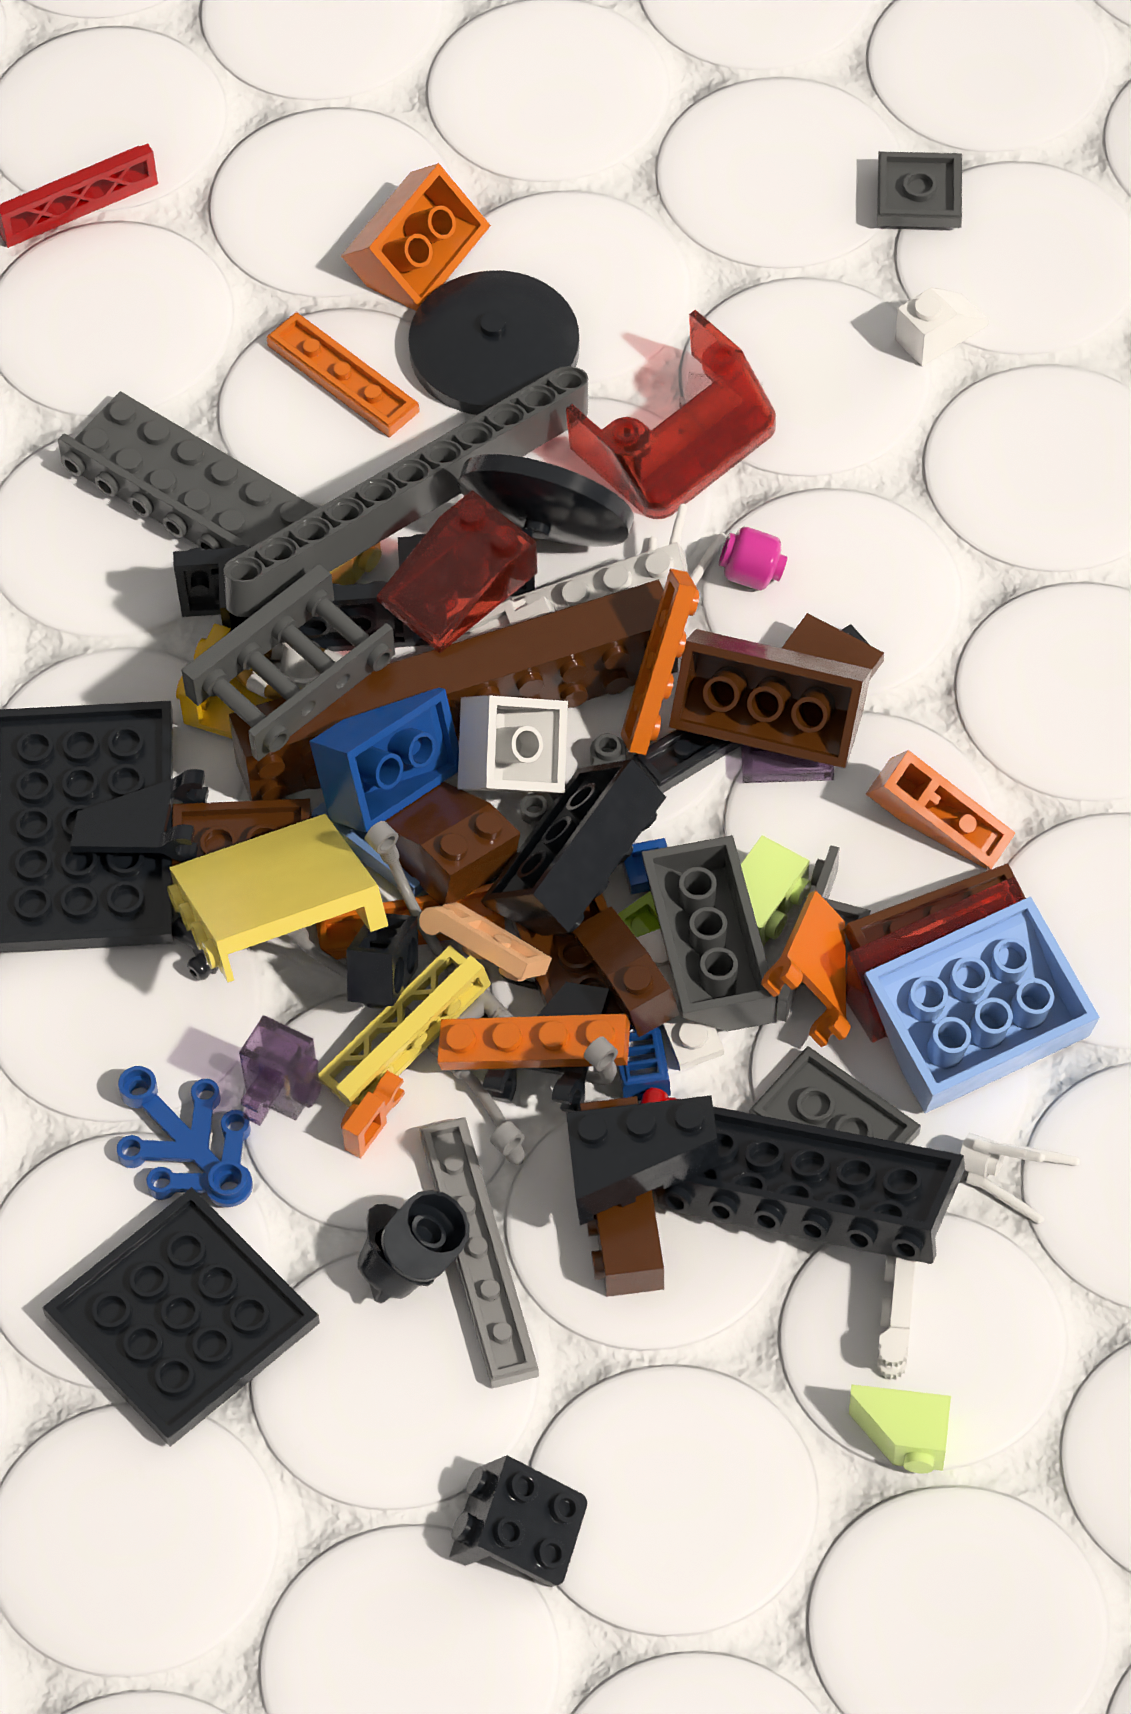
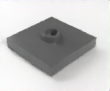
M878 151L877 226L961 228L962 153Z

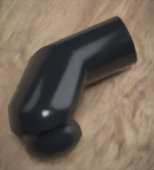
M181 917L177 918L172 924L173 936L190 946L195 954V957L188 960L187 967L190 969L189 972L197 980H206L211 973L216 974L219 968H210L203 949L199 950L195 943L192 931L186 930Z

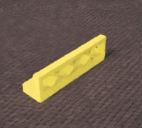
M449 945L403 990L394 1006H387L316 1075L319 1081L347 1107L353 1104L359 1105L368 1091L373 1094L377 1084L387 1070L399 1076L440 1036L441 1019H457L491 985L484 966L471 955L466 959ZM451 963H454L457 968L438 986V976ZM431 984V989L425 990ZM424 1000L405 1018V1008L412 1001ZM380 1033H390L372 1051V1041ZM364 1049V1055H358ZM357 1065L340 1083L334 1079L346 1066Z

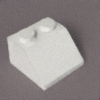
M490 695L461 697L458 789L565 793L568 701Z

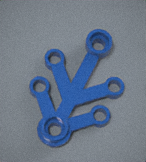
M133 1066L126 1069L118 1080L122 1101L129 1107L142 1108L173 1141L142 1140L135 1135L125 1136L117 1144V1154L120 1163L127 1168H137L145 1160L194 1162L203 1172L173 1173L166 1167L154 1168L147 1175L146 1182L150 1195L157 1200L169 1199L175 1192H186L192 1187L197 1193H206L214 1204L221 1207H235L245 1202L253 1189L252 1176L249 1170L241 1165L243 1141L248 1138L251 1132L247 1114L241 1110H231L222 1117L221 1128L225 1142L222 1160L220 1161L209 1149L213 1110L219 1105L221 1100L219 1087L215 1081L201 1079L193 1084L191 1096L194 1109L190 1129L157 1095L156 1078L150 1069L143 1066ZM137 1088H145L147 1092L141 1095L131 1094ZM203 1091L214 1093L211 1098L206 1100L198 1098V1095ZM233 1122H241L244 1124V1126L237 1131H232L228 1129V1126ZM130 1147L140 1149L139 1153L134 1156H126L124 1154L125 1150ZM159 1179L170 1181L164 1188L154 1186V1183ZM226 1182L237 1184V1187L231 1190L221 1189V1186Z

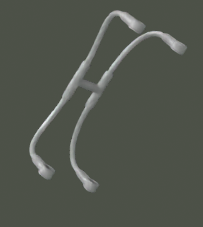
M385 821L377 822L367 832L365 841L380 854L382 861L388 864L410 915L418 916V929L434 955L438 957L445 948L436 935H428L420 927L419 918L422 911L399 862L400 855L395 845L398 840V833ZM306 927L286 934L289 935L294 944L299 945L312 958L347 979V965L313 944L308 939L309 933ZM451 963L446 969L451 974L457 966ZM486 989L457 1019L481 1018L485 1014L489 1018L514 1016ZM408 1007L405 1008V1018L412 1012ZM439 1037L427 1047L437 1059ZM605 1037L595 1039L584 1052V1058L598 1071L597 1073L588 1070L586 1082L596 1085H607L614 1080L617 1073L614 1060L617 1057L618 1050ZM449 1070L456 1078H462L496 1125L497 1129L491 1135L490 1142L510 1163L515 1165L522 1164L525 1153L521 1144L525 1135L511 1121H506L489 1092L483 1088V1084L471 1070Z

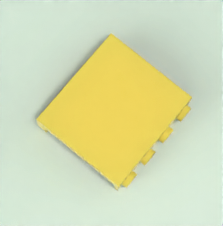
M326 814L169 867L174 884L167 886V891L175 912H180L186 930L192 931L195 943L199 950L203 949L210 968L218 967L227 982L234 981L228 954L355 910L370 932L389 926L378 884Z

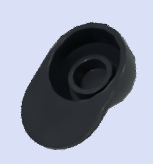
M435 1190L421 1191L409 1198L385 1225L381 1237L383 1253L392 1268L400 1275L413 1281H430L440 1276L464 1249L469 1239L470 1224L466 1212L457 1200L444 1192Z

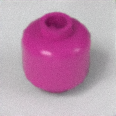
M742 527L736 534L731 532L728 534L720 555L719 566L724 567V575L729 581L756 590H763L769 585L771 579L780 581L786 566L787 556L780 554L781 541L778 537L750 527Z

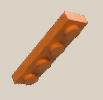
M671 568L669 570L620 735L628 751L632 753L646 755L650 741H655L659 735L661 727L659 711L663 699L667 700L671 695L674 682L671 671L675 658H680L685 649L686 632L684 628L688 615L693 616L698 606L699 591L686 571Z
M627 1014L441 1019L437 1063L441 1070L592 1066L584 1058V1052L595 1039L605 1037L618 1050L617 1057L614 1060L615 1065H627L630 1020Z

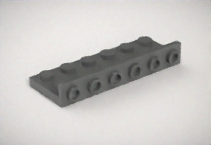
M121 391L75 438L63 433L58 439L61 462L71 474L84 476L94 482L104 494L110 497L117 496L130 504L132 509L143 517L150 516L163 524L175 537H185L198 545L199 548L221 549L233 548L238 545L252 547L318 509Z

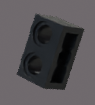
M385 913L389 926L370 932L365 924L362 926L346 950L347 1002L363 1003L364 1006L373 1009L394 1006L418 969V916Z

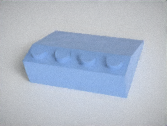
M1031 896L864 974L900 1069L924 1113L932 1111L1089 1037L1100 1018Z

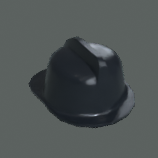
M376 1204L368 1210L366 1218L367 1239L357 1263L361 1275L370 1284L374 1301L380 1304L390 1297L402 1299L411 1294L417 1287H428L434 1282V1279L424 1282L407 1279L395 1271L387 1261L381 1245L382 1232L385 1225L399 1210L387 1204Z

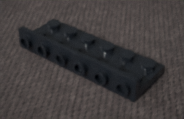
M713 1106L720 1165L666 1189L663 1186L656 1188L659 1208L674 1213H683L723 1223H732L762 1229L767 1232H776L806 1238L811 1241H820L860 1251H869L899 1257L904 1260L932 1264L937 1255L935 1237L965 1170L964 1155Z

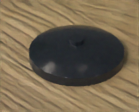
M503 270L466 274L434 290L417 309L411 322L408 338L411 365L420 384L441 403L472 415L482 413L555 369L566 366L576 367L580 349L577 319L563 296L537 278Z
M503 454L478 455L469 458L464 463L458 480L460 492L474 506L512 528L518 530L532 529V537L580 546H613L624 542L628 538L634 520V514L629 505L608 488L583 475L539 460Z

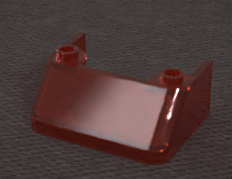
M697 310L689 314L691 355L702 364L704 374L713 383L654 429L650 430L638 419L622 417L612 421L601 430L573 404L566 408L570 449L642 514L652 519H664L678 511L680 504H687L770 439L776 430L775 409L745 354Z

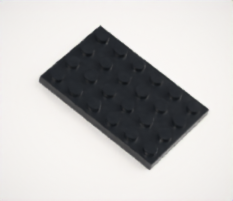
M171 701L0 709V953L173 944V906L167 891V886L172 885V876L169 867H172L171 857L161 853L71 852L70 848L77 811L173 778V709ZM173 800L167 831L173 827Z

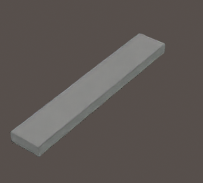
M466 1117L419 1128L435 1191L444 1192L457 1200L466 1212L470 1224L469 1239L464 1249L455 1258L491 1388L539 1377V1368Z

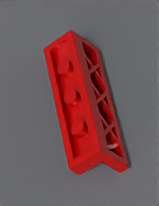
M148 143L140 147L138 145L1 203L0 236L7 248L157 185L158 178L152 148Z

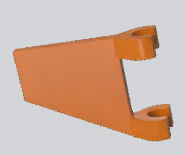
M815 890L809 893L781 957L765 973L761 985L775 997L780 994L784 984L793 990L802 981L827 1008L813 1023L809 1031V1035L820 1047L827 1045L832 1034L838 1040L845 1039L851 1025L846 1017L845 932L843 930L845 928V921Z

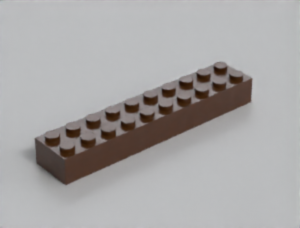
M659 579L390 663L383 669L369 674L291 735L287 743L280 750L268 753L260 761H257L252 756L248 733L251 727L235 712L228 714L236 764L250 800H282L287 795L306 789L321 788L310 740L343 719L438 687L446 690L457 741H459L461 697L490 695L568 701V708H574L587 700L625 691L628 687L636 684L664 590ZM675 658L671 673L678 672V658ZM281 697L256 705V707L268 716L286 700Z

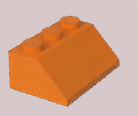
M437 163L410 172L341 257L368 288L417 311L422 302L434 290L445 283L491 225L442 166Z

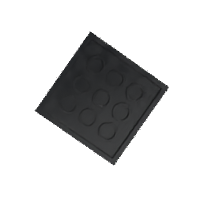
M192 1187L42 1307L44 1315L170 1447L320 1323L319 1315Z

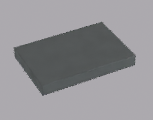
M809 1046L804 1049L749 1110L751 1114L905 1144H911L920 1134L921 1129L920 1124Z

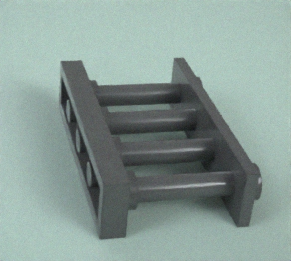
M320 564L181 669L185 694L197 706L210 696H217L251 727L248 730L251 752L257 761H260L270 752L280 750L287 743L291 735L373 671H379L386 667L395 655L393 628L386 623L370 636L332 603L335 600L332 575ZM320 616L355 648L335 662L298 628L312 617ZM286 642L313 666L320 675L300 689L271 663L264 654L277 644ZM252 669L281 695L286 702L266 716L229 681L242 671Z

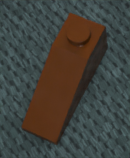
M612 906L582 922L572 931V934L602 981L612 991V996L622 1012L627 1014L630 1025L638 1037L680 1015L671 987L649 953Z

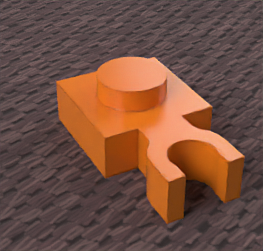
M387 1070L377 1084L373 1094L368 1091L359 1105L353 1104L349 1107L341 1122L346 1151L360 1159L386 1125V1116L389 1111L404 1096L405 1091L400 1088L404 1082L402 1078Z

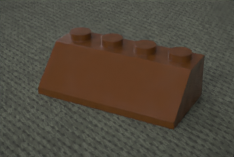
M695 629L686 639L685 649L682 654L669 727L846 768L862 718L872 669Z

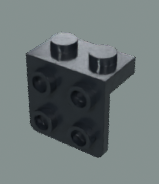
M508 1455L476 1468L466 1486V1493L469 1494L464 1512L458 1517L452 1529L451 1537L454 1543L449 1558L466 1566L490 1556L550 1587L562 1584L586 1512V1497L582 1493Z

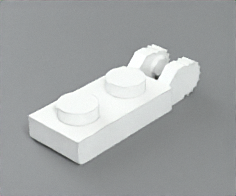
M886 1255L884 1282L894 1283L893 1298L883 1297L880 1327L890 1328L879 1335L877 1366L880 1375L885 1376V1379L889 1378L891 1380L894 1378L897 1380V1377H902V1374H905L907 1367L916 1261L904 1260Z

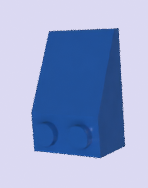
M440 687L343 719L309 741L329 819L365 833L377 822L387 820L458 773L459 745L446 690Z

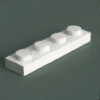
M675 542L513 597L512 601L524 599L528 605L542 597H546L547 600L553 603L555 611H559L658 579L664 589L670 568L688 572L684 551L680 544Z

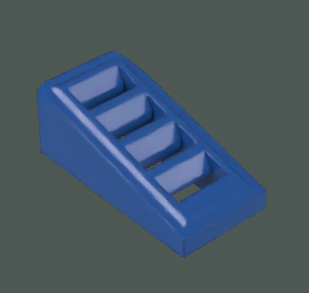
M660 1026L641 1037H638L636 1032H630L629 1042L652 1039V1043L629 1047L628 1057L654 1053L655 1057L628 1061L627 1065L618 1066L623 1098L637 1096L638 1101L642 1100L643 1093L650 1088H659L665 1091L668 1096H671L670 1079ZM657 1068V1072L630 1075V1071Z

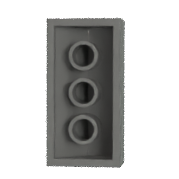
M733 835L642 852V860L683 1018L725 1031L774 1023L776 996L773 997L761 985L762 978L769 970Z

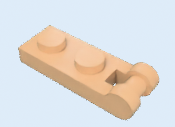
M454 902L444 904L443 906L429 907L420 914V927L426 934L436 935L443 933L463 945L462 950L466 954L477 959H486L498 966L499 973L508 979L524 981L525 979L546 975L552 959L550 956L460 903Z

